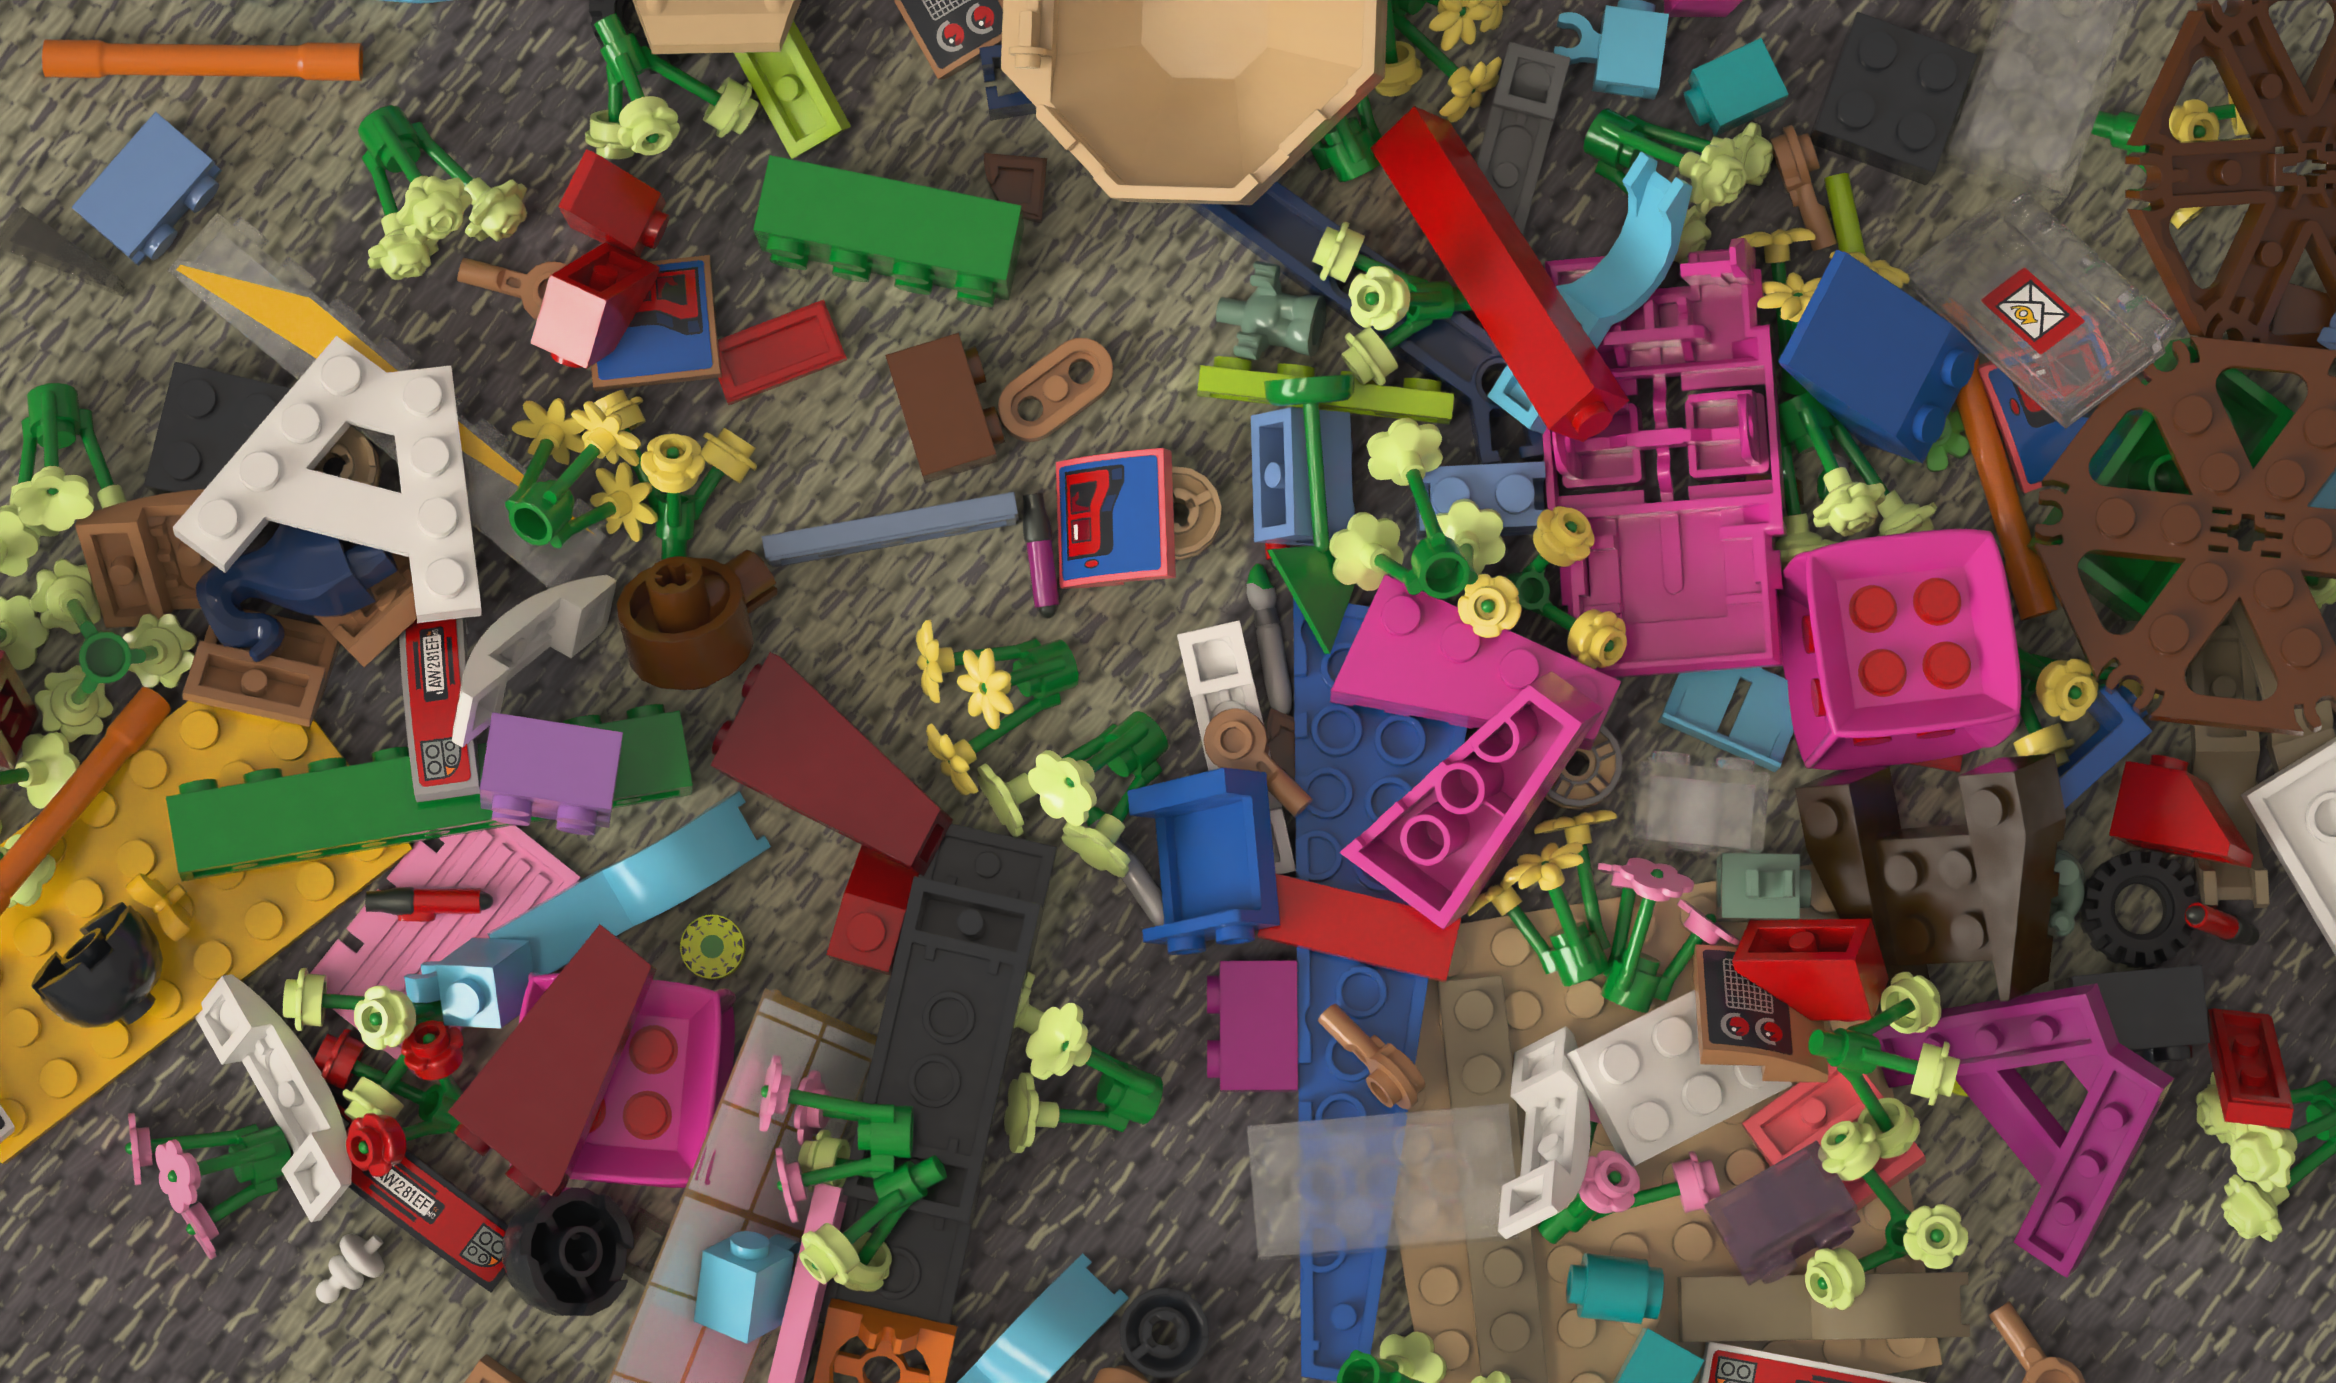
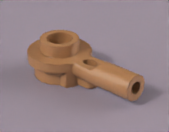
M1792 125L1783 127L1782 135L1769 140L1773 146V155L1784 188L1789 193L1793 207H1799L1805 228L1809 229L1816 236L1815 240H1809L1812 250L1816 251L1837 244L1826 208L1818 203L1811 183L1809 172L1820 169L1811 138L1808 133L1797 136Z
M464 257L460 264L457 281L521 298L524 309L537 321L550 275L566 265L561 262H545L536 265L526 274Z
M1234 708L1224 710L1211 719L1206 727L1203 741L1206 754L1213 764L1219 768L1266 772L1268 791L1294 817L1307 808L1313 799L1268 755L1270 746L1268 745L1267 731L1259 717L1250 711Z
M1336 1003L1328 1007L1321 1014L1318 1022L1345 1050L1353 1052L1368 1067L1370 1075L1366 1078L1367 1085L1382 1104L1389 1108L1396 1104L1403 1109L1409 1110L1418 1102L1417 1094L1425 1088V1081L1415 1064L1403 1052L1396 1049L1391 1043L1385 1045L1376 1035L1370 1038Z
M2010 1301L1988 1315L2025 1369L2026 1373L2022 1383H2085L2081 1371L2072 1362L2062 1358L2046 1356Z

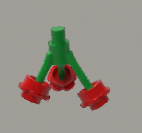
M425 1021L414 1027L411 1035L403 1041L401 1052L405 1056L404 1062L406 1066L414 1070L416 1075L424 1080H439L440 1085L435 1084L425 1092L400 1080L392 1091L418 1104L419 1117L424 1120L423 1122L402 1128L393 1117L374 1113H367L363 1118L358 1117L353 1120L346 1139V1150L350 1160L362 1171L369 1170L370 1174L375 1177L384 1176L390 1172L392 1166L399 1164L403 1160L406 1153V1142L427 1135L445 1134L447 1131L454 1134L453 1131L460 1122L450 1115L448 1111L463 1094L462 1089L452 1075L460 1067L464 1057L461 1049L464 1044V1036L459 1028H450L444 1025L443 1021ZM346 1028L339 1038L329 1033L326 1035L314 1062L327 1084L329 1083L345 1090L353 1075L360 1078L365 1077L377 1085L380 1084L386 1073L361 1062L366 1043L351 1037V1029Z

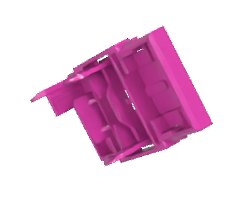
M1745 238L1731 239L1729 249L1689 252L1688 263L1680 264L1681 277L1690 286L1656 289L1646 303L1623 321L1613 324L1597 348V351L1626 396L1638 395L1637 380L1653 378L1655 430H1643L1641 409L1632 403H1626L1613 415L1611 423L1605 430L1593 437H1589L1584 443L1550 431L1548 428L1543 434L1547 509L1552 511L1555 507L1562 506L1580 511L1588 519L1595 538L1588 558L1576 561L1571 566L1560 567L1562 606H1568V614L1576 619L1584 612L1596 609L1602 613L1611 611L1616 614L1617 618H1621L1624 621L1627 645L1622 657L1611 666H1606L1605 668L1597 667L1595 669L1613 678L1783 666L1779 595H1777V590L1783 589L1781 551L1774 550L1775 537L1787 536V526L1783 522L1785 497L1776 364L1771 346V340L1774 339L1773 327L1770 324L1760 325V315L1758 314V309L1760 308H1758L1757 302L1763 297L1761 269H1755V246L1752 247ZM1605 256L1545 261V270L1555 286L1569 284L1591 272ZM1681 376L1682 391L1766 385V397L1761 393L1754 392L1752 389L1690 394L1685 402L1686 429L1682 427L1669 428L1666 408V377ZM1688 447L1689 473L1698 481L1743 478L1746 475H1767L1769 473H1772V480L1688 486L1689 500L1674 501L1670 448ZM1644 450H1657V475L1661 502L1645 503V490L1559 496L1558 473L1562 475L1563 485L1570 490L1641 486L1646 482ZM1571 654V659L1578 661V658Z

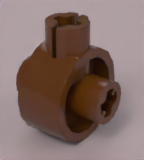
M750 550L743 551L725 564L708 558L675 556L655 563L652 567L634 577L623 588L617 601V612L630 667L639 678L661 689L697 690L706 688L736 671L747 660L754 645L749 614L778 594L777 588L773 586L776 584L774 576L764 561Z

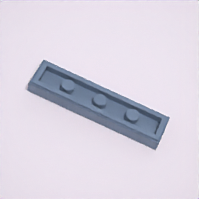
M1014 492L766 535L762 536L765 559L774 568L1017 525L1016 521H1019L1015 494Z

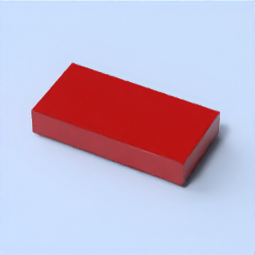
M824 299L718 339L722 378L718 379L728 405L847 361Z

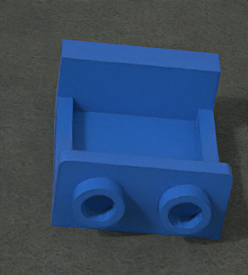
M2106 683L2099 685L2097 698L2087 709L2099 723V729L2068 756L2070 760L2068 763L2057 767L2065 809L2152 732L2149 726L2142 720L2148 714L2147 710L2141 714L2133 711V705L2137 697L2123 685L2112 695L2105 691Z
M1220 768L1128 790L1130 816L1155 818L1164 925L1142 929L1143 943L1167 945L1168 954L1189 955L1205 952L1206 941L1216 939V943L1221 945L1248 943L1255 940V930L1280 925L1266 772Z

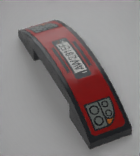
M331 1090L348 1136L353 1120L344 1112L350 1103ZM407 1148L403 1160L399 1164L392 1166L390 1172L381 1177L372 1176L369 1170L362 1171L351 1161L352 1175L351 1185L349 1186L351 1190L489 1292H493L506 1274L502 1263V1240L508 1223L483 1204L474 1200Z

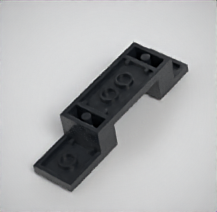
M951 823L925 875L919 874V877L914 876L862 1102L913 1106L914 1134L912 1157L895 1158V1165L897 1167L907 1161L917 1164L936 1155L942 1162L947 1177L928 1187L927 1196L914 1202L902 1214L884 1242L892 1255V1262L889 1267V1276L883 1280V1286L873 1292L855 1291L837 1283L832 1278L827 1282L818 1323L825 1324L831 1298L949 1325L951 1323L987 1161L984 1160L1026 972H1030L1058 850L1056 846ZM858 1123L849 1158L852 1160L871 1157V1151L858 1150ZM858 1175L846 1178L843 1185V1195L848 1196L840 1227L841 1233L846 1231L878 1203L879 1198L874 1189L873 1178ZM879 1222L867 1232L872 1233Z

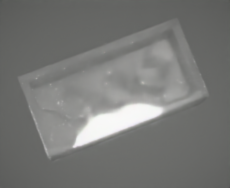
M1999 0L1940 165L2059 207L2070 193L2139 0Z
M1509 1104L1247 1126L1259 1262L1519 1239L1521 1235L1520 1232L1505 1239L1498 1232L1502 1185L1515 1179Z

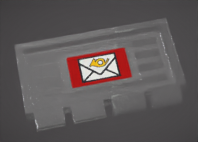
M2022 193L2009 203L2000 196L1902 270L1910 278L1909 283L1906 285L1942 318L1953 324L1975 348L2065 429L2166 353L2163 341L2172 335L2176 327V322L2147 296L2139 295V290L2104 259L2098 260V254L2064 224L2058 225V219L2029 193Z

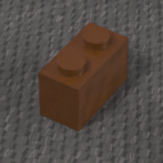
M956 333L885 355L925 484L998 462L994 446L1005 443V439L995 407L982 409L975 386L987 381L976 346L964 349L960 335Z

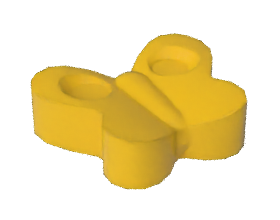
M139 873L126 885V890L131 897L143 905L151 907L152 912L158 916L163 931L172 940L177 942L192 928L189 923L192 921V917L177 902L187 893L185 888L179 883L168 892L155 878L151 880L144 874Z

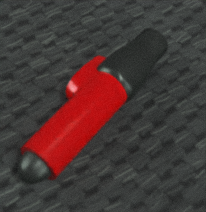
M396 887L383 891H366L365 895L366 912H384L397 915L399 921L410 922L434 921L436 914H481L482 910H486L493 905V897L486 892H482L481 888L415 889L414 887Z
M2193 903L2186 909L2185 920L2190 927L2217 936L2222 941L2252 946L2259 939L2258 929L2248 924L2244 918L2238 915L2227 914L2201 903Z

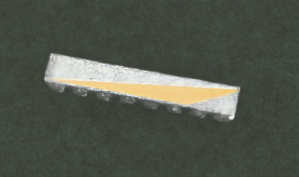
M216 213L167 270L180 284L297 381L335 336L341 338L387 373L406 371L414 362L412 358L388 338L384 337L376 345L358 329L364 324L365 320L336 296L328 305L310 289L317 280L289 256L280 265L266 254L262 249L269 240L241 216L233 224H230L221 215ZM455 395L457 408L461 404L462 400ZM457 412L471 525L547 589L582 579L612 544L609 538L601 532L608 521L604 519L571 536L561 548L553 547L550 542L539 546L524 541L516 534L510 524L509 511L505 507V502L517 490L532 458L530 457L522 466L504 451L511 441L491 423L481 417L473 425ZM351 425L398 464L395 436ZM543 468L537 482L557 481L551 473ZM578 498L574 503L573 515L570 520L593 508Z

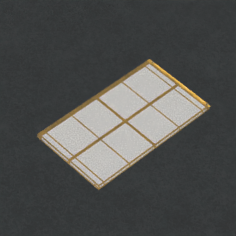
M765 988L607 1383H753L773 1330L746 1344L694 1322L703 1250L740 1231L757 1232L768 1239L773 1235L781 1234L802 1242L813 1193L809 1191L808 1187H805L807 1200L796 1202L799 1221L792 1223L783 1191H780L777 1187L780 1177L775 1148H783L787 1164L798 1161L801 1146L797 1140L798 1129L794 1127V1114L798 1105L787 1103L783 1115L774 1113L771 1116L767 1132L759 1130V1110L763 1097L761 1095V1088L764 1086L767 1069L771 1064L773 1055L781 1056L782 1075L791 1076L790 1089L798 1090L801 1080L804 1077L808 1078L810 1072L814 1070L821 1073V1083L825 1084L826 1090L830 1091L831 1096L862 1102L877 1033L870 1034L783 996L777 989L769 990ZM829 1118L826 1127L823 1129L829 1130L833 1138L849 1141L856 1121ZM813 1134L811 1141L816 1140L817 1134ZM799 1253L794 1254L792 1271H795Z

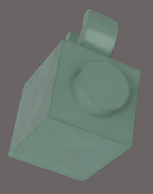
M1722 853L1717 857L1716 922L1800 919V908H1810L1811 872L1810 870L1800 869V854Z

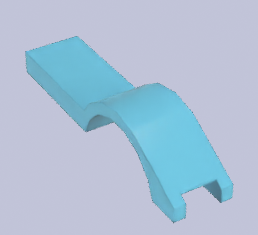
M1643 152L1639 153L1622 181L1628 191V213L1621 234L1611 250L1591 272L1572 283L1556 286L1596 349L1613 324L1623 321L1647 302L1665 279L1679 248L1693 187L1675 177L1673 182H1670L1656 171L1658 161ZM1507 365L1487 397L1528 429L1544 434L1547 429L1545 423Z
M737 791L710 806L702 814L671 834L621 861L601 868L487 934L492 939L530 940L534 972L541 975L551 974L569 963L599 924L617 936L631 927L643 923L691 898L771 846L764 835L758 839L753 835L738 808L746 803L740 791Z
M1082 1253L1007 1328L957 1383H1047L1072 1355L1120 1309L1129 1297L1121 1289L1113 1294L1087 1269L1092 1261Z

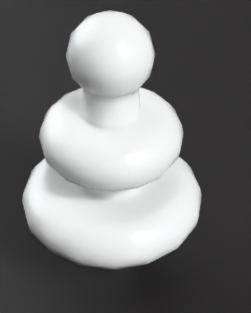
M355 1234L344 1235L340 1241V1249L344 1256L337 1255L330 1259L328 1267L332 1276L330 1279L323 1280L318 1284L316 1288L318 1299L326 1304L333 1303L338 1299L340 1290L343 1287L352 1290L361 1288L364 1282L363 1274L372 1278L381 1276L384 1272L385 1264L376 1250L383 1244L382 1239L375 1234L368 1241Z

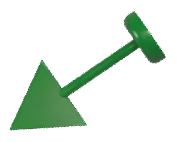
M1354 374L1264 381L1265 396L1270 404L1274 406L1303 404L1314 542L1312 546L1269 549L1267 551L1325 654L1331 653L1355 584H1342L1335 579L1332 571L1336 558L1329 550L1330 542L1319 403L1348 400L1354 393Z

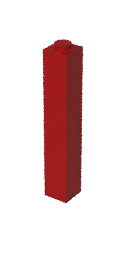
M1416 106L1412 107L1370 149L1548 430L1584 443L1589 437H1593L1605 430L1611 423L1613 415L1630 400L1557 290L1554 282L1450 121Z

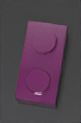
M1220 961L1219 975H1207V1014H1220V1040H1207V1078H1220V1092H1297V961Z

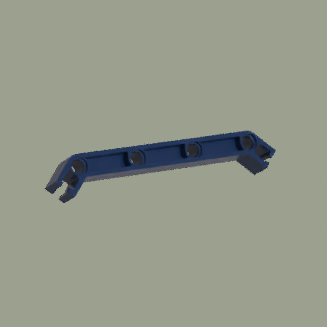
M1002 44L979 48L985 83L995 81L994 69L1001 68ZM997 86L985 87L990 121L1036 114V106L1022 91L998 97ZM1276 181L1252 205L1185 203L1267 263L1279 265L1282 274L1310 294L1324 296L1328 307L1360 330L1365 329L1355 321L1351 314L1352 302L1349 295L1341 291L1337 286L1335 278L1327 275L1325 281L1321 280L1320 273L1323 266L1312 262L1326 227L1328 226L1339 231L1340 226ZM1362 243L1359 251L1360 254L1401 271ZM1459 311L1453 312L1449 319L1433 320L1431 325L1412 334L1393 348L1391 352L1430 380L1442 382L1441 388L1448 393H1454L1455 398L1469 407L1478 465L1502 464V456L1499 457L1498 450L1492 451L1489 417H1504L1509 415V413L1487 397L1488 395L1482 387V378L1492 371H1503L1507 363L1484 329ZM1407 315L1387 330L1378 331L1374 326H1371V328L1380 339H1383L1406 322ZM1521 423L1527 446L1519 447L1520 460L1523 459L1524 462H1542L1544 458L1542 434L1528 429Z

